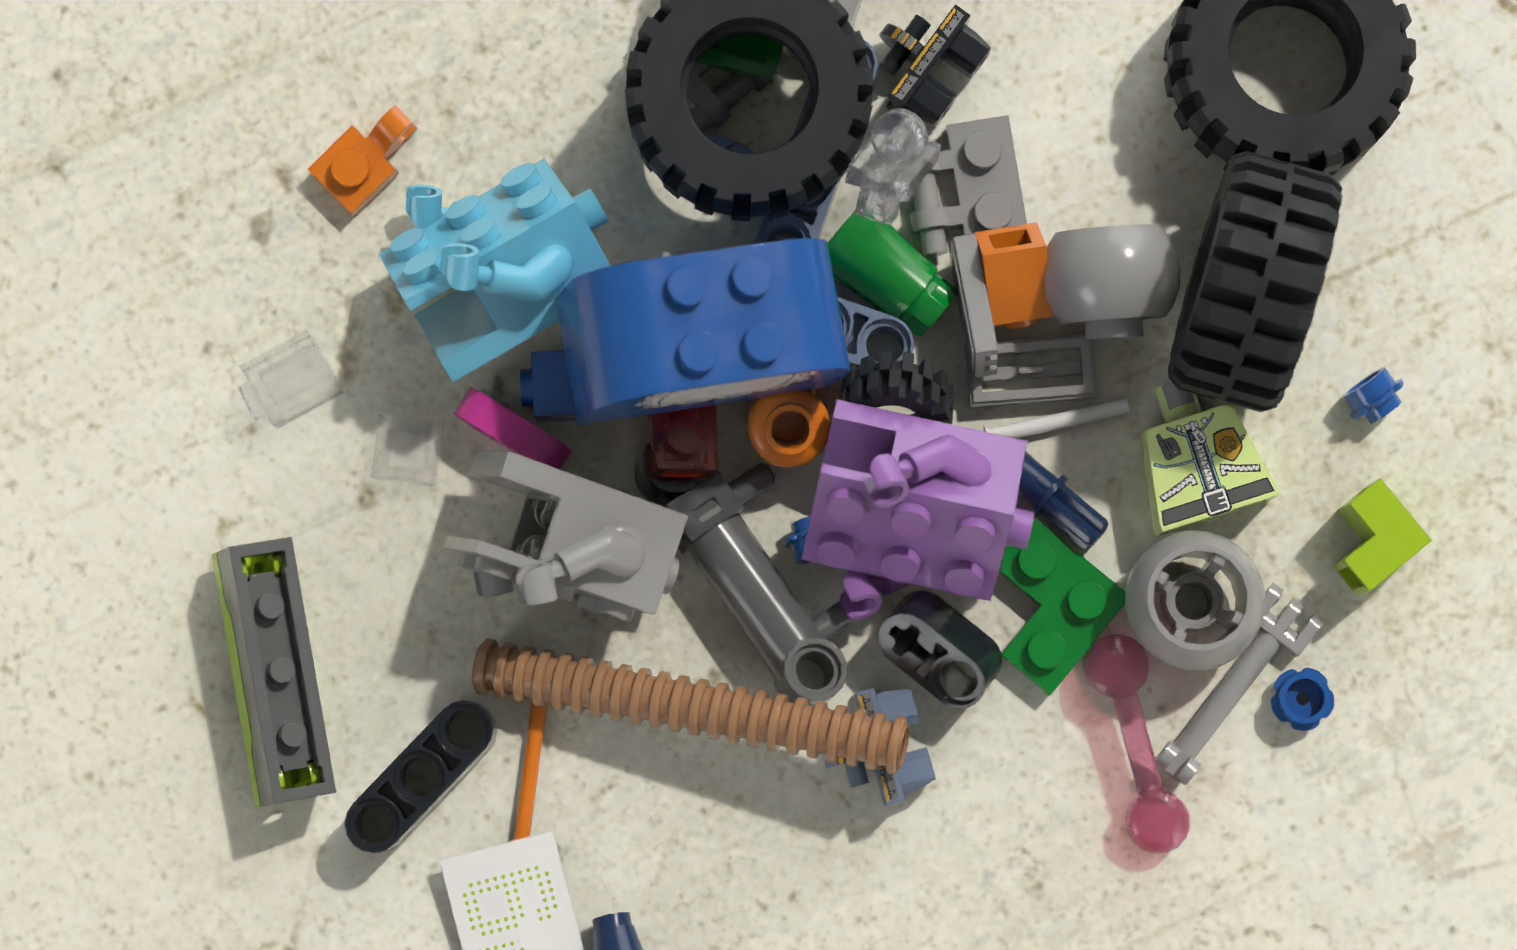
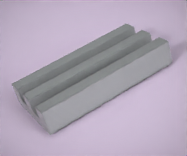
M976 233L956 236L951 241V270L954 286L958 291L956 296L971 374H975V378L996 375L998 345Z
M1086 334L997 341V356L1080 350L1081 361L997 367L996 375L975 378V374H971L966 343L964 345L969 389V409L1097 398L1093 341L1086 340ZM1082 375L1083 385L982 392L983 382Z

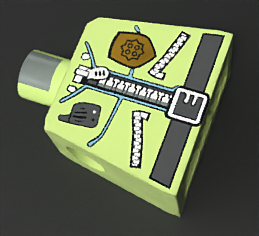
M1173 382L1154 389L1165 424L1145 430L1140 435V447L1152 526L1156 537L1270 501L1279 495L1274 481L1231 404L1228 403L1202 411L1197 394L1180 390Z

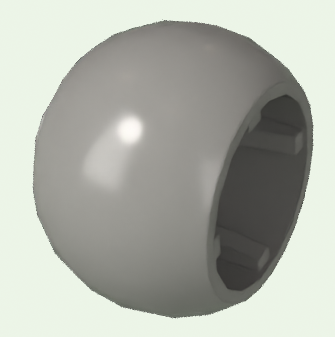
M1118 225L1061 231L1054 234L1047 246L1048 261L1044 276L1046 301L1052 314L1061 325L1085 324L1086 340L1144 336L1143 320L1166 317L1175 303L1180 288L1181 269L1177 250L1169 235L1160 225Z
M1186 530L1169 534L1154 542L1139 556L1130 571L1125 587V611L1129 626L1137 641L1150 655L1172 667L1182 670L1203 671L1221 667L1236 659L1250 646L1260 630L1265 613V589L1261 574L1254 561L1239 545L1224 536L1208 531ZM1188 557L1206 560L1200 572H1188L1176 577L1172 581L1169 580V574L1162 571L1169 562L1180 558ZM1219 570L1231 582L1236 598L1235 611L1223 609L1224 596L1220 585L1214 579L1215 574ZM1184 585H1193L1201 589L1206 596L1207 610L1198 620L1188 619L1177 610L1175 597L1179 588ZM1154 590L1161 593L1159 608L1162 618L1171 627L1169 631L1158 619L1153 603ZM1213 622L1227 629L1225 634L1210 644L1203 645L1184 642L1187 636L1186 632L1191 633L1210 626Z

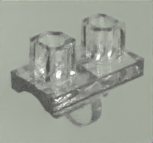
M900 108L884 112L872 127L870 141L848 165L845 183L860 187L855 214L884 224H892L898 216L900 202H909L912 199L918 185L938 162L942 144L933 141L928 142L927 129L917 114Z

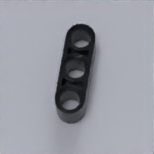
M466 700L453 702L445 707L351 805L346 813L344 825L347 837L352 844L362 851L371 853L390 851L400 845L491 750L496 742L498 731L496 720L491 712L476 702ZM473 712L483 722V737L475 746L462 749L452 741L449 732L450 725L459 714ZM427 758L438 769V784L427 795L419 796L411 792L406 785V770L415 760ZM382 805L391 813L394 825L389 837L377 843L365 837L360 824L361 818L367 809L371 806Z

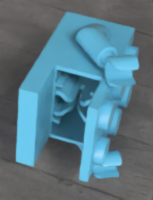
M544 158L535 164L526 163L513 168L502 178L501 184L480 196L471 195L457 202L454 201L450 207H442V190L431 185L409 186L406 191V212L410 216L413 225L417 228L409 229L398 235L391 242L390 248L379 254L410 311L452 287L456 289L454 292L414 314L452 382H455L559 321L555 298L572 279L582 274L611 266L592 233L593 230L609 220L590 188L572 198Z

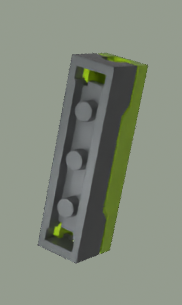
M292 537L229 546L212 554V561L255 807L337 793Z

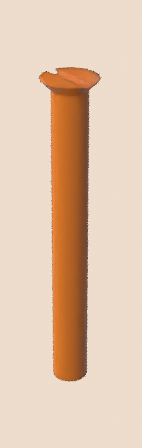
M531 702L515 833L511 841L529 837L531 833L547 703L544 706H536Z

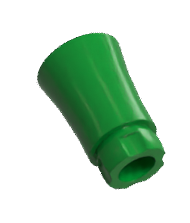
M867 196L828 241L834 279L871 303L880 312L903 321L912 334L919 338L934 324L958 294V291L947 280L939 275H935L938 268L921 255L889 224Z

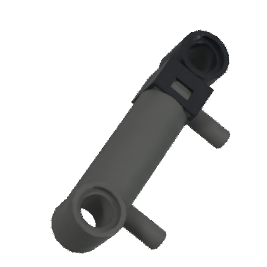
M667 430L657 434L648 442L635 466V482L639 491L649 501L659 505H666L665 508L688 515L678 549L682 554L689 551L773 675L777 694L788 695L789 702L794 703L798 697L807 698L808 705L815 706L817 701L828 702L843 688L847 678L846 659L842 651L834 643L828 641V639L856 620L848 617L841 601H838L811 619L741 517L740 512L744 509L742 504L774 484L775 476L771 468L761 462L729 483L726 482L720 471L702 481L701 479L706 469V455L702 445L692 435L681 430ZM661 455H671L677 458L685 469V478L679 481H669L663 478L657 472L655 458ZM810 660L822 669L824 674L822 688L810 689L799 681L796 674L798 661Z

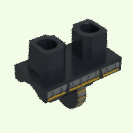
M955 4L925 46L919 41L931 25L921 16L915 15L905 30L888 23L885 25L879 36L891 49L879 66L888 74L895 76L906 60L912 63L888 95L890 100L886 105L888 110L900 118L908 111L915 117L936 127L952 107L957 95L932 78L942 62L945 61L966 77L972 79L991 51V47L979 34L968 27L970 14Z

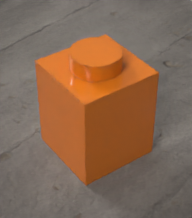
M1037 222L974 232L976 233L993 325H1002L1014 329L1025 328L1035 324L1040 318L1053 317L1054 315L1045 298L1044 276L1048 261L1047 246Z

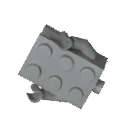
M476 450L468 475L527 495L509 549L479 539L449 535L446 537L443 548L460 553L461 557L458 566L474 571L475 584L479 596L492 597L513 592L512 576L515 572L517 573L515 580L521 604L538 605L557 600L558 598L572 601L575 593L580 595L576 607L608 618L615 617L631 622L634 612L656 614L662 594L670 592L679 572L680 562L675 555L688 515L510 451Z

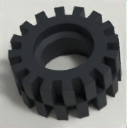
M892 351L881 352L879 363H876L872 356L868 355L861 358L860 368L854 364L850 366L851 372L846 375V379L842 378L838 400L874 408L900 406L915 412L910 414L911 416L952 424L955 392L953 384L948 385V375L943 369L933 374L934 362L924 358L920 365L914 364L915 354L903 352L902 361L893 360Z

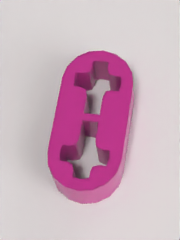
M472 387L469 388L453 413L457 418L510 452L560 470L572 452L570 448L545 431Z

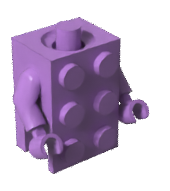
M836 399L801 560L850 570L844 576L842 585L845 591L841 594L840 601L848 617L852 620L868 618L879 610L882 599L878 592L887 596L911 584L946 591L960 596L991 601L1005 547L1010 546L1026 550L1030 539L1034 512L1016 508L1027 441Z

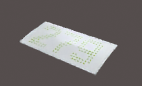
M553 830L439 860L462 950H584Z

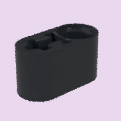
M914 591L907 594L883 622L879 630V646L885 657L938 700L953 708H967L976 704L993 682L1002 666V655L996 642L942 598L928 591ZM910 625L917 627L920 630V634L915 632ZM939 644L945 648L942 653L936 650ZM955 661H961L971 666L977 677L964 675L957 668Z

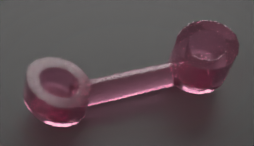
M1122 634L1105 635L1096 639L1086 651L1083 659V671L1089 685L1099 694L1113 698L1138 793L1126 811L1125 830L1130 840L1141 850L1152 854L1168 853L1178 848L1187 838L1190 829V813L1180 798L1173 793L1163 790L1138 696V691L1146 683L1150 671L1149 658L1143 646L1134 638ZM1113 649L1117 651L1116 655L1111 654Z

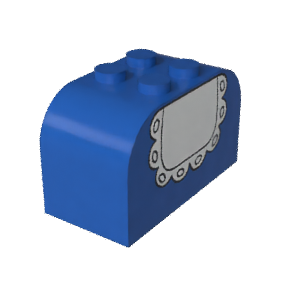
M823 239L781 240L613 265L582 274L572 279L555 298L577 425L751 400L793 391L824 389L830 387L851 372L828 243Z

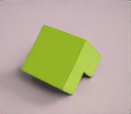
M1379 478L1337 509L1362 541L1335 562L1332 567L1355 595L1359 596L1374 589L1432 540L1385 482Z

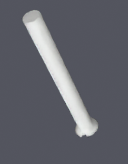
M1123 398L991 429L983 425V431L1018 439L1128 414L1130 411L1127 399Z

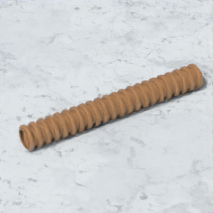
M486 638L479 646L473 663L472 685L476 694L487 695L492 690L495 698L506 699L509 694H512L514 701L524 703L528 698H532L534 705L544 706L549 701L553 709L563 710L566 705H570L573 713L582 714L585 709H590L591 715L599 718L606 712L609 713L611 720L621 721L624 716H627L630 723L635 725H641L643 720H648L649 726L656 729L661 728L664 723L668 724L669 731L680 732L682 727L688 728L689 735L699 736L702 731H705L708 734V738L713 740H719L721 735H726L728 742L738 744L742 738L747 739L748 746L754 748L763 742L766 743L767 749L770 751H778L780 746L786 747L787 753L791 755H797L800 750L806 751L807 758L817 759L819 754H825L827 761L836 763L839 757L846 758L847 765L853 767L857 766L859 761L866 762V768L869 770H877L879 765L886 766V772L890 774H896L902 768L908 747L910 726L907 724V718L903 716H897L895 721H889L886 713L877 712L873 718L868 717L866 709L858 708L852 714L848 713L847 706L837 705L835 710L828 709L827 702L817 701L815 706L808 705L807 698L798 697L794 703L789 702L788 695L781 693L777 694L776 698L773 699L769 698L768 691L758 690L755 695H752L749 692V688L744 686H738L736 691H731L729 684L719 682L715 688L711 687L710 681L707 679H699L694 684L691 683L689 676L679 675L677 680H673L670 672L660 671L657 676H652L651 669L640 668L636 673L633 672L631 665L621 664L618 669H615L612 662L602 660L599 665H594L593 658L582 657L578 662L575 661L573 654L563 653L560 658H557L554 650L544 649L541 654H537L535 647L524 646L520 651L515 643L505 642L502 647H499L497 640Z

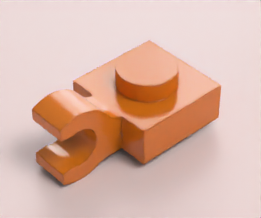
M394 105L380 118L366 138L352 125L307 170L355 217L399 174L387 159L418 128Z

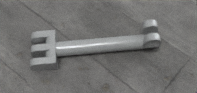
M1274 582L1265 591V613L1260 627L1261 631L1175 743L1169 741L1154 760V763L1163 772L1183 785H1186L1201 766L1195 760L1196 756L1278 649L1283 647L1294 657L1300 656L1324 624L1321 618L1313 614L1303 623L1298 633L1289 627L1304 607L1295 598L1288 603L1278 617L1271 613L1269 610L1279 601L1284 591Z

